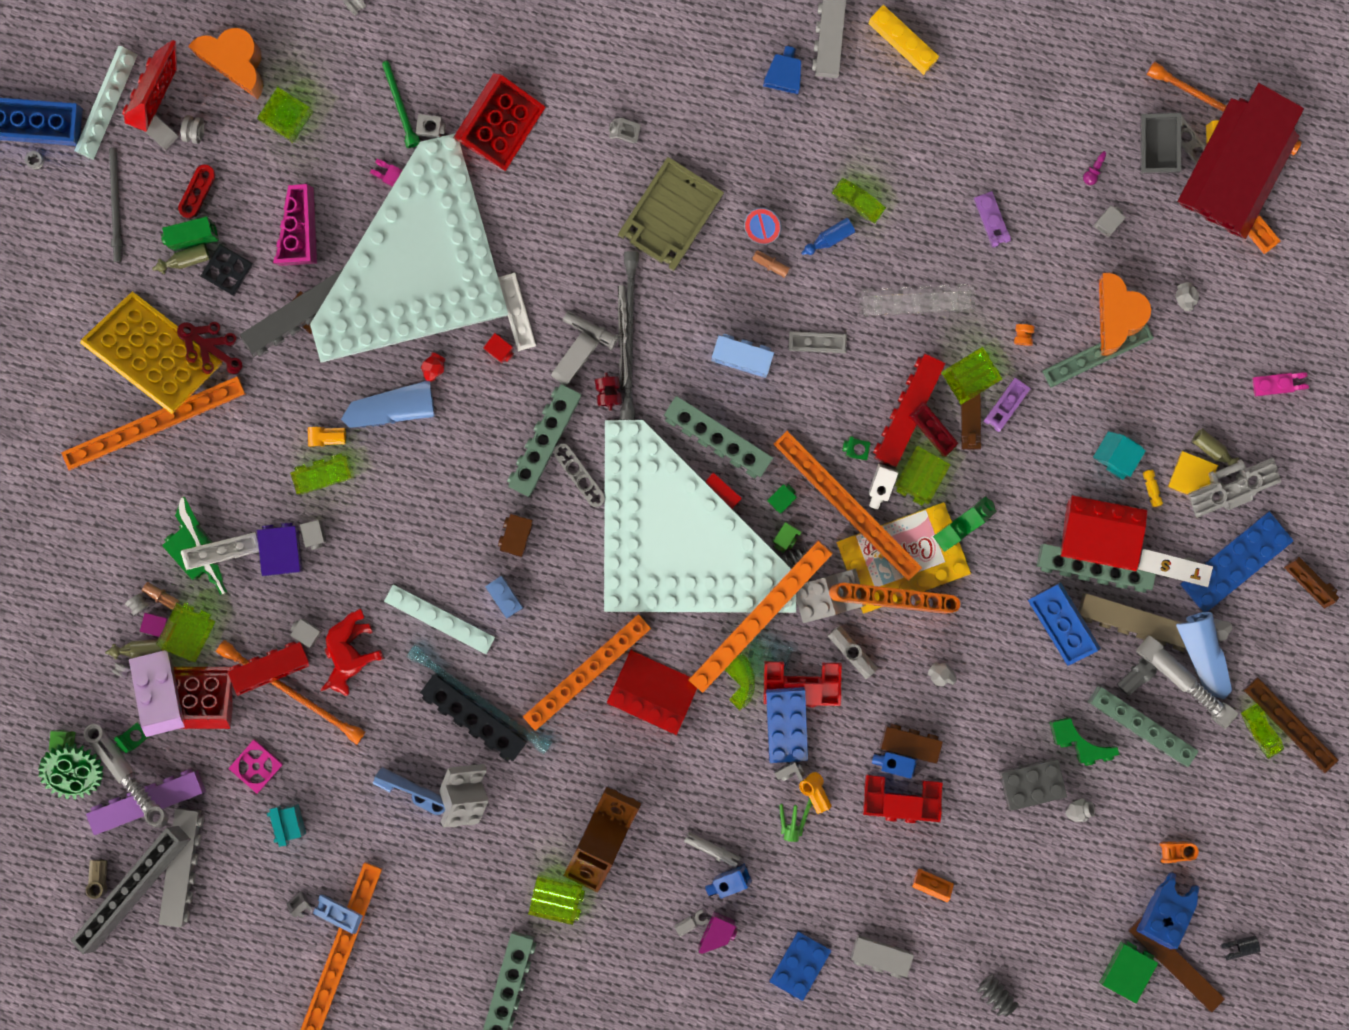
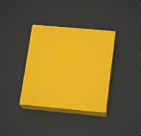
M1181 451L1167 487L1188 495V493L1211 484L1209 472H1216L1218 465Z

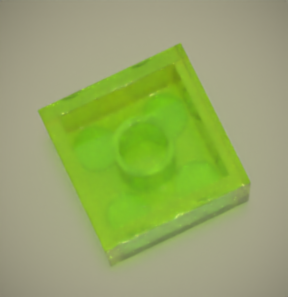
M277 86L258 115L257 120L293 144L313 114V111L309 106Z

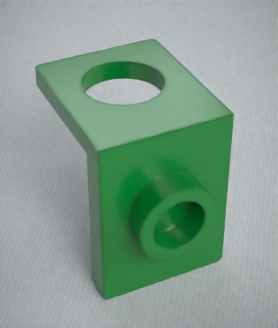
M849 436L848 440H844L842 451L845 452V457L867 460L870 442L853 439L854 437ZM862 444L865 447V452L862 455L855 454V445Z
M137 722L125 733L116 736L114 740L122 752L129 753L149 738V736H145ZM133 730L141 732V739L139 741L131 739L130 734Z

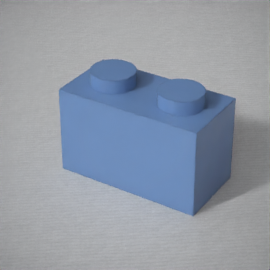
M503 576L485 586L506 619L524 608Z

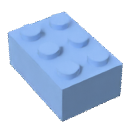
M723 334V336H718L711 361L766 378L774 352H771L769 347L760 345L758 348L752 346L753 343L743 339L741 342L735 341L733 336Z

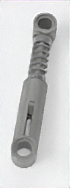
M1148 635L1136 649L1140 656L1152 663L1183 692L1191 693V697L1194 696L1195 700H1199L1198 703H1202V706L1206 707V710L1211 713L1212 720L1222 728L1227 729L1238 716V713L1224 702L1221 703L1211 693H1208V690H1204V687L1197 683L1196 677L1163 649V646L1153 637Z
M97 724L87 726L84 730L85 740L89 742L118 783L128 788L127 791L131 792V796H134V800L137 801V804L140 805L144 813L146 822L155 828L164 827L169 820L167 812L156 804L154 800H151L148 792L144 791L145 788H142V784H139V780H136V772L113 743L107 732ZM99 731L98 738L92 739L93 733ZM103 744H104L105 747L108 749V751L111 753V755H112L111 757L109 756V754L106 752V750H105L104 747L102 746ZM156 813H160V819L154 822L153 816Z

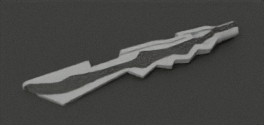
M623 285L618 286L621 391L624 390L628 377L625 346L627 339V310L625 286Z

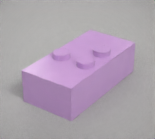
M168 650L129 659L140 724L145 736L148 737L184 728L173 663Z

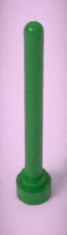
M383 61L382 66L406 134L404 140L406 148H414L420 143L419 136L413 133L390 63Z

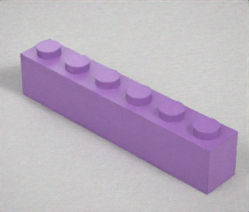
M192 769L181 772V777L174 779V776L163 779L164 784L156 786V783L144 787L145 792H148V796H151V800H154L162 809L202 794L206 790L198 770L192 772ZM131 792L127 793L128 798L123 800L117 797L108 801L110 805L103 807L102 804L90 808L92 812L87 813L86 816L93 835L144 816L140 805L134 800V796H131Z

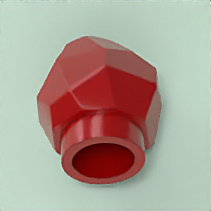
M432 352L430 357L422 362L421 369L425 380L434 381L444 373V362L446 360L444 357Z

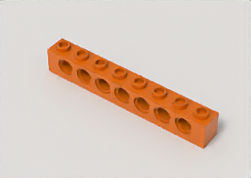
M638 614L529 710L523 718L536 731L644 636L651 627Z

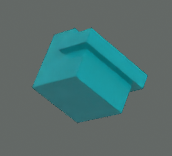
M1108 431L1093 458L1107 466V471L1124 480L1126 476L1131 477L1146 450L1129 437Z
M299 804L281 808L280 805L269 809L270 812L267 813V817L270 816L275 835L273 841L274 843L278 842L279 847L286 846L290 843L289 840L300 838L306 834Z

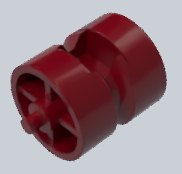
M606 372L603 378L594 380L595 389L599 392L596 396L598 407L606 406L609 408V411H612L614 405L622 404V396L618 392L620 388L618 376L610 377L608 372Z

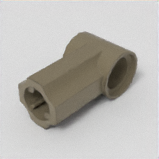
M90 860L86 894L91 899L101 898L107 893V860ZM95 884L98 885L101 890L98 895L95 894L93 891V887Z

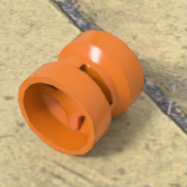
M1016 324L1015 331L1017 335L1014 338V344L1033 346L1032 334L1035 331V326Z

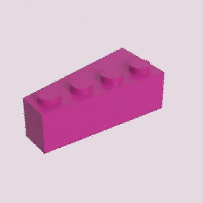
M308 184L288 185L284 205L285 211L280 225L281 232L277 241V252L273 263L279 266L317 264L314 188Z

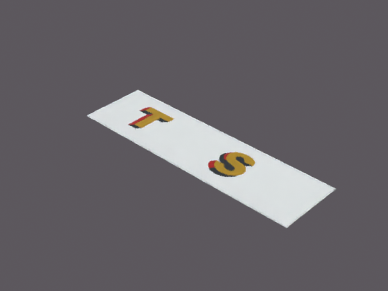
M1143 549L1138 569L1208 587L1213 567Z

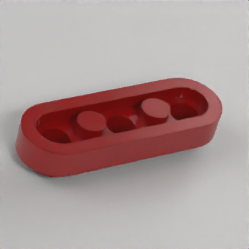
M203 164L197 167L179 203L178 211L184 218L192 219L197 216L215 180V171L209 165ZM204 172L209 173L208 178H203ZM196 189L201 190L199 195L194 194ZM192 206V211L186 212V208Z

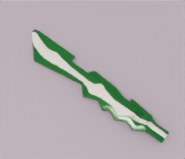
M182 497L175 517L194 541L193 547L208 544L205 538H201L196 528L199 523L187 499ZM213 563L202 566V571L208 575L209 581L215 584L220 595L227 593L218 564L215 565Z

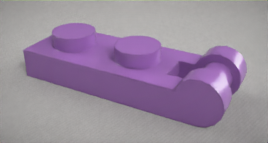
M993 192L975 197L974 201L992 248L997 247L999 243L1010 242V234L1006 229ZM1000 230L1001 235L995 236L994 231Z
M1014 378L983 421L986 424L990 423L995 427L996 431L1000 432L1031 388L1017 378ZM996 413L1002 416L1000 421L994 418Z

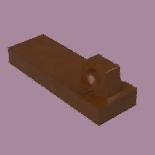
M961 392V450H981L980 392Z
M1299 556L1285 565L1284 568L1324 609L1337 602L1339 599L1336 595L1338 590L1331 583L1326 584Z

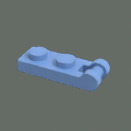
M320 895L318 899L319 904L315 907L313 914L352 934H356L363 915L327 896Z

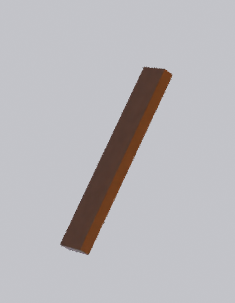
M1258 677L1243 690L1323 773H1326L1339 761Z
M1140 917L1128 931L1212 1013L1225 998L1175 949H1169L1137 932L1138 925L1142 920V917Z

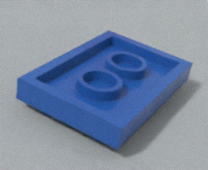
M797 931L769 982L803 1001L831 953V949Z

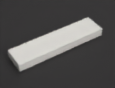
M516 273L498 277L518 351L535 347L536 342Z
M254 532L181 551L186 570L257 553L259 552L258 540Z

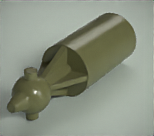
M203 243L176 252L166 262L158 259L157 264L152 270L165 274L167 268L183 269L210 260L207 246Z
M1203 428L1192 438L1191 442L1215 461L1228 463V466H1231L1239 460L1238 457L1232 459L1227 451V447Z
M163 638L131 641L121 648L116 646V644H112V647L105 651V654L111 655L115 660L118 659L120 654L136 658L164 651Z

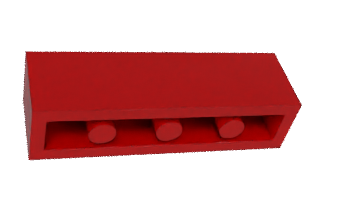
M291 642L286 644L282 650L274 649L267 652V656L262 658L257 656L248 660L249 663L245 665L237 664L232 666L227 673L236 695L239 696L309 667V662L301 643Z

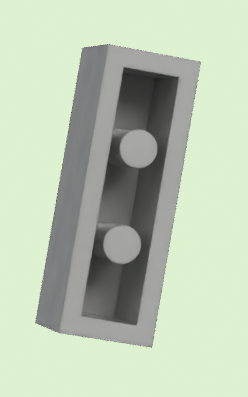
M857 935L850 958L858 966L864 967L866 964L872 966L874 971L883 973V970L891 972V976L901 979L902 976H908L914 954L910 951Z

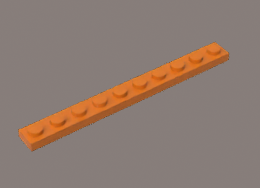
M234 377L190 396L173 414L165 408L63 451L61 454L68 470H73L246 395L239 377Z
M788 431L773 444L907 581L922 569L902 546Z
M818 540L689 678V681L703 693L833 553Z
M364 862L347 908L363 915L356 934H352L339 927L300 1030H322L383 868Z

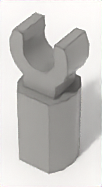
M703 909L698 910L694 917L689 916L674 925L680 937L697 928L696 925H704L709 921L708 918L704 920L699 919V915L704 912Z

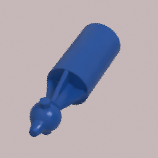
M845 218L821 232L814 244H807L801 254L812 255L816 249L830 248L855 233L852 223L848 218Z

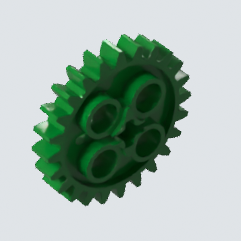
M66 743L65 748L58 745L57 750L51 748L50 752H45L44 757L41 758L38 777L42 778L41 783H46L45 789L52 788L51 794L58 792V797L64 794L66 799L72 795L74 800H76L77 795L84 798L85 793L91 795L92 790L96 791L97 786L101 784L103 777V766L100 765L101 760H96L97 754L90 755L91 749L84 751L83 745L79 749L75 743L73 747H69L68 743Z

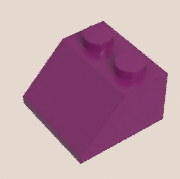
M714 911L698 945V952L703 954L728 945L730 940L733 941L738 931L736 930L735 920Z

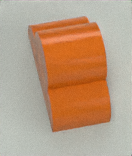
M231 28L225 30L218 39L212 36H200L189 44V49L201 60L256 99L260 97L263 91V80L256 69L261 61V50L248 32L240 28Z
M1102 273L1099 279L1101 355L1107 356L1117 352L1127 336L1135 335L1142 330L1150 318L1151 305L1148 299L1141 293L1127 291L1124 281L1119 276L1112 273Z

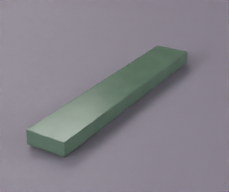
M1146 323L1140 332L1127 336L1120 349L1111 355L1102 356L1101 343L1042 372L1051 388L1154 337Z

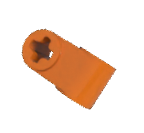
M1189 841L1159 843V846L1162 847L1161 863L1192 861L1199 854L1197 846ZM1187 846H1191L1193 849L1192 853L1188 856L1185 855L1184 849Z

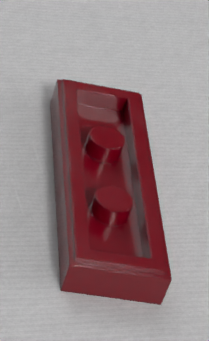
M921 402L909 415L942 456L946 457L959 444L925 402Z

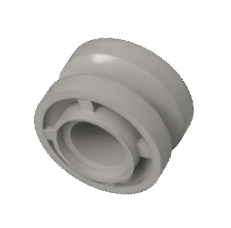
M186 115L181 125V139L183 142L192 140L193 144H200L204 135V120L201 117H196L194 120L193 116Z

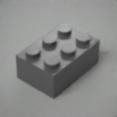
M1181 113L1141 114L1140 174L1180 173Z
M1056 758L999 771L1007 808L1010 811L1067 798L1059 761Z

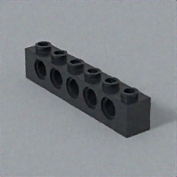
M437 674L432 675L420 692L425 702L430 705L433 702L438 706L437 710L445 716L447 714L452 716L455 724L460 727L464 725L469 729L468 733L476 739L478 737L485 741L483 744L491 750L494 748L500 752L499 756L507 762L509 760L514 761L528 742ZM439 691H444L447 694L445 701L438 700L437 693ZM455 702H459L462 705L460 713H456L452 708ZM469 714H475L478 717L476 724H471L468 721ZM485 725L492 726V735L488 736L484 733L483 728ZM500 737L508 738L509 745L507 747H502L499 744Z

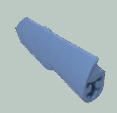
M430 381L420 382L353 401L341 420L349 428L435 417Z
M1201 612L1186 617L1187 623L1176 624V627L1204 690H1208V693H1211L1212 696L1225 700L1232 691L1225 656L1219 646L1213 614L1211 612Z
M384 767L374 777V785L388 792H391L395 787L410 793L415 805L432 814L440 815L445 812L441 796L427 788L420 787ZM417 797H420L425 801L421 802L417 799ZM433 804L442 806L443 809L436 810Z

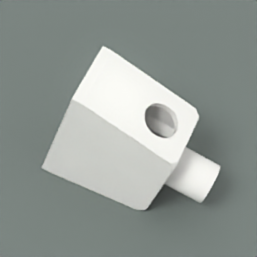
M878 463L869 490V495L872 496L869 504L870 507L880 510L883 500H889L898 475L897 469ZM879 486L885 487L882 492L877 491Z

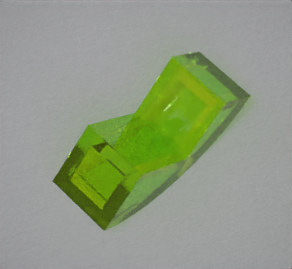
M841 178L831 192L840 202L851 206L861 217L873 223L877 222L886 209L884 205L868 192L844 178Z
M744 654L737 656L725 669L741 686L729 699L739 711L749 704L755 689L754 671Z
M1257 703L1241 712L1247 729L1267 759L1284 750L1282 739L1268 724L1266 713Z

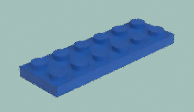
M1268 511L1204 563L1213 567L1208 587L1182 581L1180 585L1202 612H1208L1290 545L1293 539Z

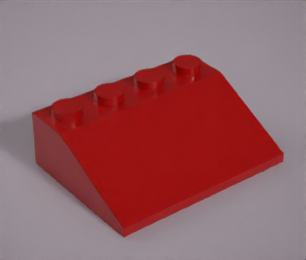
M171 40L155 51L152 58H148L146 63L147 69L145 73L140 74L138 79L139 85L137 89L134 88L132 90L131 101L123 109L122 115H124L125 124L147 132L177 71L176 41Z
M493 73L453 138L506 171L546 107L503 75Z
M1072 495L1066 505L1061 557L1137 571L1146 529L1147 510Z
M630 650L607 700V704L677 735L697 691V687L689 681V676Z
M173 667L185 726L180 729H230L233 686L227 672L230 671L231 667Z

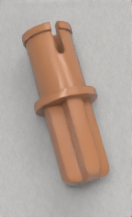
M759 250L755 252L752 258L753 261L768 268L767 271L771 270L785 278L790 267L775 260V257L772 258Z
M147 582L142 588V593L155 599L156 603L160 602L172 610L176 609L179 605L178 599L167 594L165 589L161 590L150 582Z

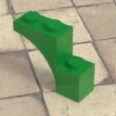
M986 496L983 497L966 512L938 531L933 538L944 552L997 512L994 503Z
M1069 717L1050 721L1054 744L1060 745L1062 748L1071 746V742H1074L1078 762L1084 763V766L1096 764L1095 760L1100 759L1111 761L1115 759L1114 756L1119 755L1118 747H1099L1084 740L1076 731Z

